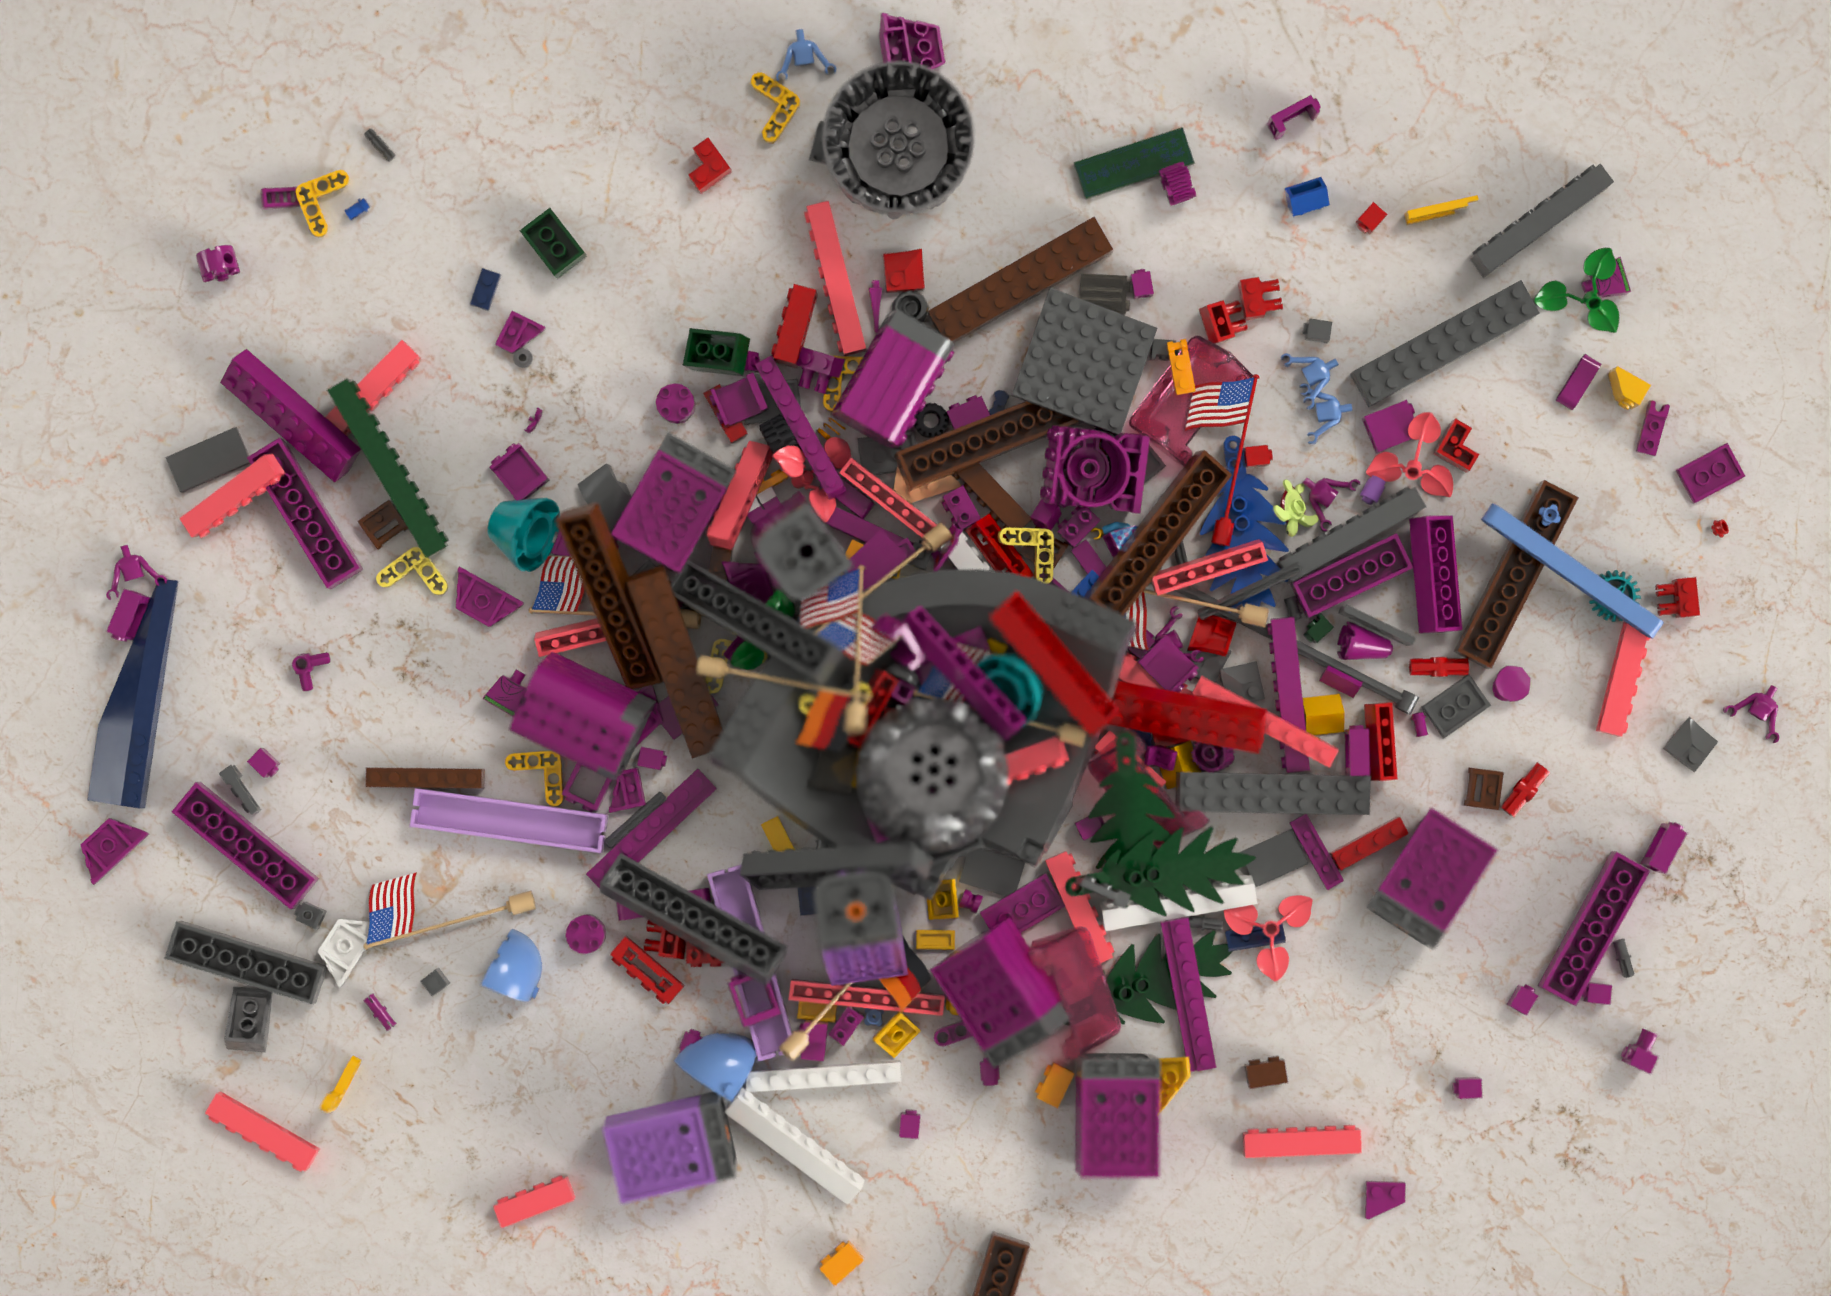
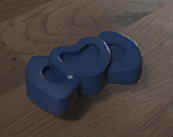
M1003 390L994 392L996 400L993 403V407L989 409L990 415L1005 410V405L1009 399L1008 393Z

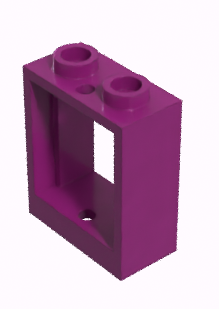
M124 589L106 632L111 633V637L119 641L127 642L128 639L134 640L151 597L133 590Z
M1364 725L1349 726V729L1344 730L1345 776L1370 775L1369 729H1364Z
M576 763L562 795L566 796L565 800L575 804L577 801L583 804L582 808L589 812H593V810L598 811L613 780L606 779L593 804L569 792L582 765Z
M1675 822L1662 823L1640 864L1657 873L1666 874L1688 834L1683 831L1684 827Z
M741 974L730 978L731 982H728L727 985L742 1027H747L781 1014L769 982L767 986L764 985L772 1008L745 1018L734 986L753 978L748 975L742 977Z

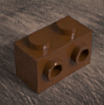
M1279 1056L1268 1057L1267 1061L1261 1062L1260 1059L1248 1060L1249 1064H1244L1249 1089L1288 1083L1285 1060L1283 1058L1279 1059Z

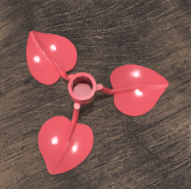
M1430 412L1421 413L1412 419L1408 427L1409 437L1419 440L1414 460H1410L1405 467L1401 463L1398 464V457L1395 454L1382 452L1374 457L1366 470V474L1370 477L1372 475L1377 476L1386 482H1392L1399 479L1402 472H1404L1410 480L1422 477L1421 487L1425 492L1436 496L1451 497L1453 478L1446 467L1434 465L1430 471L1428 469L1421 471L1422 465L1418 461L1422 441L1433 443L1441 434V426L1435 416Z
M838 437L829 438L825 442L824 450L835 468H843L851 458V450L848 443ZM787 446L775 452L773 457L777 460L782 470L792 477L791 482L795 488L815 489L809 492L810 505L821 521L824 523L828 522L835 511L836 499L835 497L829 499L824 489L820 490L818 486L810 485L813 481L814 471L813 469L811 471L804 470L806 467L803 464L805 462L803 451L796 446Z
M1302 895L1285 898L1278 908L1279 913L1284 917L1278 922L1256 923L1258 912L1253 905L1224 910V916L1229 927L1241 935L1250 934L1253 930V925L1263 928V933L1270 937V949L1265 948L1259 952L1257 965L1262 973L1273 981H1278L1285 974L1289 964V955L1285 948H1274V936L1279 932L1278 925L1285 920L1292 927L1305 925L1311 915L1313 900Z

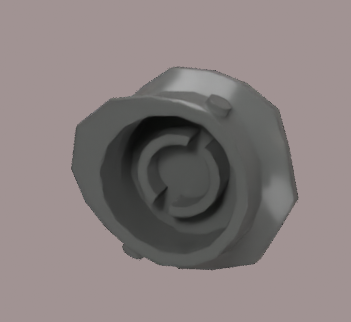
M903 291L892 302V312L898 309L922 323L928 314L929 306L924 296L918 292Z

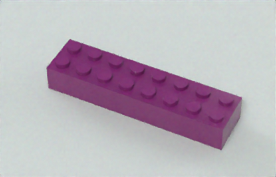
M248 349L232 358L220 383L334 483L346 475L359 455L361 448Z
M279 437L248 456L247 459L252 465L262 456L273 454L284 470L285 474L280 477L281 480L278 483L266 487L267 492L326 588L333 589L362 571L363 567L286 442Z
M195 782L172 810L175 816L289 909H295L319 880L316 875L202 782Z
M1611 851L1538 984L1539 987L1571 1005H1577L1650 873L1649 869L1618 852Z

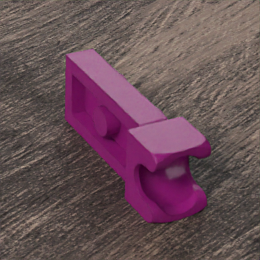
M1650 400L1647 405L1636 452L1656 456L1670 405H1663L1658 412L1655 409L1656 402Z

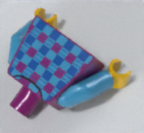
M1113 522L1103 526L1102 529L1093 528L1091 533L1099 531V536L1093 538L1094 540L1101 539L1102 535L1105 534L1103 539L1114 558L1138 526H1130L1128 523Z

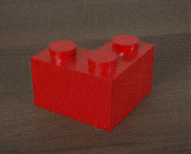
M709 137L693 147V151L702 165L688 174L700 194H702L732 171Z
M1456 418L1452 420L1433 454L1466 473L1469 472L1479 456V453L1463 445L1472 427Z

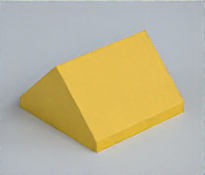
M1340 694L1303 698L1307 732L1312 735L1344 732L1345 712Z
M1191 741L1169 748L1177 751L1174 770L1168 771L1159 767L1162 777L1166 781L1167 790L1176 787V772L1202 773L1199 765H1196V762H1193L1194 758L1191 757L1193 756L1191 752L1194 750Z
M955 878L943 879L931 900L927 899L929 920L959 918Z
M898 1011L873 1036V1040L895 1058L921 1030L903 1012Z

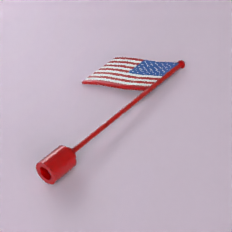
M1254 374L1252 378L1235 382H1208L1196 385V392H1193L1185 431L1200 427H1227L1244 423L1225 516L1215 521L1211 543L1220 546L1230 547L1234 523H1231L1232 519H1229L1228 515L1257 379H1260L1257 374Z

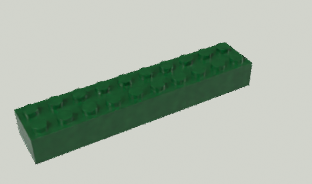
M346 378L327 389L424 556L428 558L447 547V542L449 541L444 531H439L437 518L434 514H429L427 509L430 507L425 498L419 497L417 492L420 490L415 481L409 480L408 475L410 473L405 464L401 465L398 458L400 456L395 448L389 446L388 442L390 439L385 431L379 429L378 425H380V422L375 414L371 415L368 409L371 407L366 398H361L358 392L361 390L356 381Z

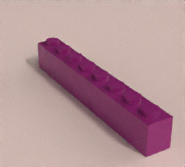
M772 355L756 363L755 366L793 432L828 498L832 499L847 491Z
M921 605L910 612L901 622L906 625L924 655L1004 741L1016 733L1027 721Z
M1293 616L1272 618L1270 623H1267L1268 635H1272L1269 650L1270 654H1274L1271 669L1272 673H1276V681H1273L1274 692H1278V700H1275L1276 711H1280L1282 719L1306 731L1295 620ZM1279 741L1280 749H1284L1281 765L1282 768H1286L1287 773L1310 771L1309 756Z

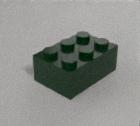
M548 208L520 230L556 279L587 257L551 208Z
M690 328L683 366L693 371L743 376L750 338L741 333Z

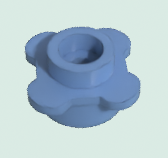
M1556 505L1540 508L1539 514L1542 515V524L1544 526H1548L1553 522H1560L1561 517Z
M865 1009L866 1018L864 1023L866 1025L876 1024L881 1026L883 1024L882 1014L884 1010Z

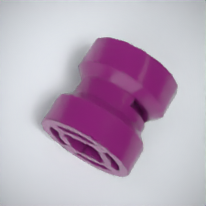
M965 889L958 907L968 908L976 914L983 896L979 894L974 895L971 891Z

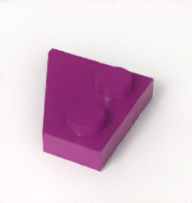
M511 311L495 345L514 354L543 332L546 327Z
M639 769L624 770L616 780L617 783L613 790V799L609 807V813L646 805Z
M1366 1181L1365 1219H1371L1405 1203L1406 1183Z

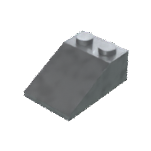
M233 987L224 1040L226 1049L266 1052L272 992L263 989Z

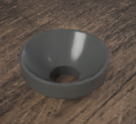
M894 663L885 670L886 673L896 679L900 678L914 687L918 685L919 679L915 669L911 671L900 663Z

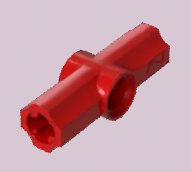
M1413 658L1409 661L1410 675H1430V677L1469 675L1468 658Z
M1536 762L1527 775L1516 783L1512 789L1513 792L1502 804L1501 808L1512 817H1515L1525 803H1528L1536 795L1538 787L1544 782L1550 772Z

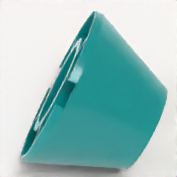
M548 498L503 501L496 506L490 516L488 536L517 569L532 572L546 561L553 549L555 532H559L555 521L560 515L559 507L555 501Z
M1018 653L988 656L977 663L976 666L1027 720L1021 727L1032 721L1037 713L1046 685L1039 674L1031 669L1027 660Z

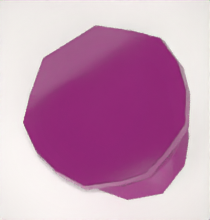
M1505 666L1498 672L1493 682L1492 690L1494 697L1501 701L1509 702L1522 700L1529 694L1531 678L1522 667Z

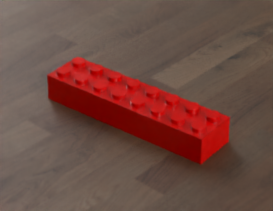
M1015 591L990 614L989 617L993 625L1004 633L1006 640L1015 646L1018 654L1027 660L1035 673L1039 674L1043 683L1055 693L1058 701L1068 708L1070 715L1080 722L1082 729L1093 736L1109 724L1119 709L1018 591Z
M1123 681L1117 682L1112 702L1119 710L1109 722V725L1259 754L1264 742L1267 709Z

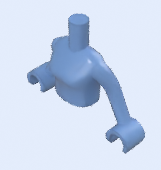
M803 29L796 30L797 41L788 47L781 71L776 74V80L779 82L778 75L780 73H783L785 80H787L786 72L790 65L792 54L795 66L814 63V51L818 59L825 66V73L827 75V67L832 66L835 73L836 66L827 61L814 42L805 40Z
M1285 353L1281 356V360L1286 357L1290 359L1289 362L1284 364L1286 367L1292 363H1311L1302 368V372L1310 387L1319 383L1311 395L1303 400V403L1312 401V404L1307 407L1308 410H1311L1315 406L1314 399L1330 381L1329 370L1339 364L1336 358L1325 363L1318 357H1291L1290 354Z
M1306 383L1301 384L1300 388H1308V391L1305 393H1301V395H1311L1313 389H1310L1309 385ZM1319 392L1316 397L1328 401L1316 403L1319 423L1329 422L1315 432H1309L1307 436H1315V440L1308 443L1310 445L1316 444L1319 435L1340 422L1343 412L1353 411L1352 404L1340 405L1336 397Z

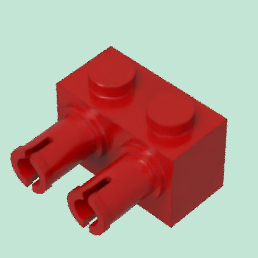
M1259 277L1239 281L1238 287L1245 321L1263 318L1268 311L1283 310L1281 297L1271 300H1264L1262 297L1263 293L1280 291L1278 279L1261 282Z
M1224 300L1199 309L1210 345L1234 338L1235 333L1247 330V325L1239 326L1246 323L1245 319L1231 322L1229 315L1242 311L1241 306L1234 308L1240 305L1238 300L1225 304Z
M1696 577L1674 579L1672 584H1656L1655 590H1664L1656 592L1657 597L1673 595L1674 603L1657 604V609L1665 608V610L1657 611L1659 616L1675 614L1676 618L1700 615Z
M648 920L647 925H654V927L646 926L647 932L661 933L660 941L645 939L644 944H651L652 946H644V951L659 952L658 956L684 959L686 941Z
M686 941V964H691V967H702V963H710V967H721V963H725Z

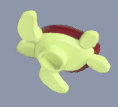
M1285 479L1283 480L1285 491L1280 500V507L1275 505L1273 510L1281 521L1286 522V533L1290 537H1294L1298 532V523L1305 527H1311L1318 522V516L1304 515L1306 505L1300 495L1305 489L1304 484H1298L1294 488L1291 482Z

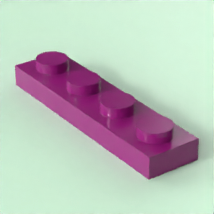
M1304 814L1289 822L1326 890L1343 882L1344 879L1308 815Z

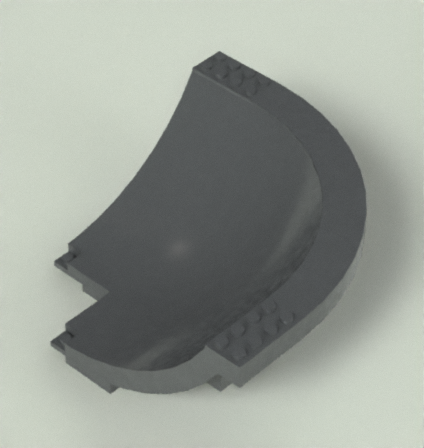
M965 569L918 573L884 582L862 599V614L869 616L874 621L887 614L902 622L910 612L921 605L950 638L982 626L987 641L991 637L1008 646L1004 654L1018 653L1017 649L1006 640L1004 633L993 625L989 616L1004 600L1015 591H1018L1111 701L1126 650L1137 632L1135 620L1065 589L1038 579L1007 572ZM824 624L818 625V626H814V627L810 628L809 630H811L812 632H815V631H817L820 627H822ZM894 643L867 666L860 664L859 678L868 684L876 668L885 672L889 665L898 663L890 656V653L898 647L897 644ZM843 654L823 686L774 657L768 661L759 675L842 690L844 685L850 681L848 676L850 674L855 676L856 662ZM756 678L709 754L713 765L734 774L766 802L832 848L836 846L852 847L856 844L869 846L875 843L858 797L857 788L838 783L829 766L859 747L847 741L844 748L840 752L795 743L800 737L808 717L807 714L801 711L799 699L804 694H812L817 697L820 690ZM1046 686L1032 722L1059 728V725H1063L1064 722L1081 726L1080 722L1070 715L1068 708L1058 701L1055 693ZM888 699V701H887V703H886V705H885V707H892V708H897V707H899V706H905V705H898V704L892 702V701L889 700V699ZM967 700L963 702L964 704L970 705V703ZM810 701L809 703H806V702L804 703L805 706H806L807 704H809V705L812 706L811 701ZM884 708L880 713L878 719L876 720L875 724H877V722L882 719ZM1026 724L1020 727L1006 741L1002 739L1003 751H1005V754L1015 752L1056 737L1057 732ZM1101 730L1093 736L1086 733L1083 747L1064 742L1069 760L1064 762L1063 766L1053 768L1052 766L1046 768L1044 773L1028 775L1029 778L1018 781L1016 779L1011 781V784L1007 786L1006 796L996 819L980 835L983 844L1003 854L1005 852L1036 867L1043 854L1047 853L1073 806L1072 799L1092 756ZM888 839L877 844L886 845L888 842L893 841ZM958 856L930 866L928 880L892 882V884L914 895L917 893L931 900L947 871L952 869Z

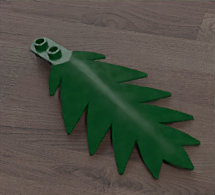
M1128 731L1119 733L1116 738L1117 771L1110 773L1099 784L1100 788L1112 786L1096 802L1088 815L1089 819L1114 815L1090 840V843L1117 839L1101 857L1096 869H1101L1116 850H1120L1118 863L1134 845L1152 831L1156 833L1154 840L1165 842L1171 836L1166 829L1147 816L1175 818V815L1168 806L1145 786L1157 788L1159 784L1147 774L1137 771L1136 739ZM1127 738L1129 744H1123L1122 739ZM1123 758H1129L1130 763L1125 764ZM1154 844L1152 848L1151 857L1158 849Z
M1212 826L1199 834L1178 855L1183 828L1180 827L1156 850L1152 857L1151 853L1156 834L1154 831L1134 845L1118 863L1120 850H1116L1107 859L1102 867V871L1085 875L1096 879L1095 883L1098 885L1105 883L1114 889L1129 894L1130 900L1166 917L1167 913L1155 889L1163 896L1191 912H1195V909L1182 884L1210 900L1223 904L1224 901L1208 878L1228 884L1243 885L1244 882L1236 874L1235 870L1246 866L1255 860L1256 857L1232 852L1238 841L1236 837L1224 841L1204 853L1214 829ZM1077 876L1071 877L1065 884V890L1070 896L1094 893L1079 885L1076 886V889L1072 890L1071 886L1075 883Z
M1214 930L1194 944L1199 976L1220 977L1232 974L1220 962L1233 951H1228L1227 944L1213 945L1216 933ZM1156 934L1136 970L1134 944H1131L1119 958L1105 983V970H1101L1093 983L1091 995L1068 1005L1074 1015L1064 1024L1073 1025L1099 1012L1103 1017L1124 1025L1125 1021L1115 1011L1144 1021L1164 1024L1163 1018L1147 1000L1149 999L1157 1004L1177 1010L1166 953L1161 961L1160 934ZM1201 982L1203 997L1216 998V994ZM1084 1004L1087 1005L1086 1011L1082 1010Z

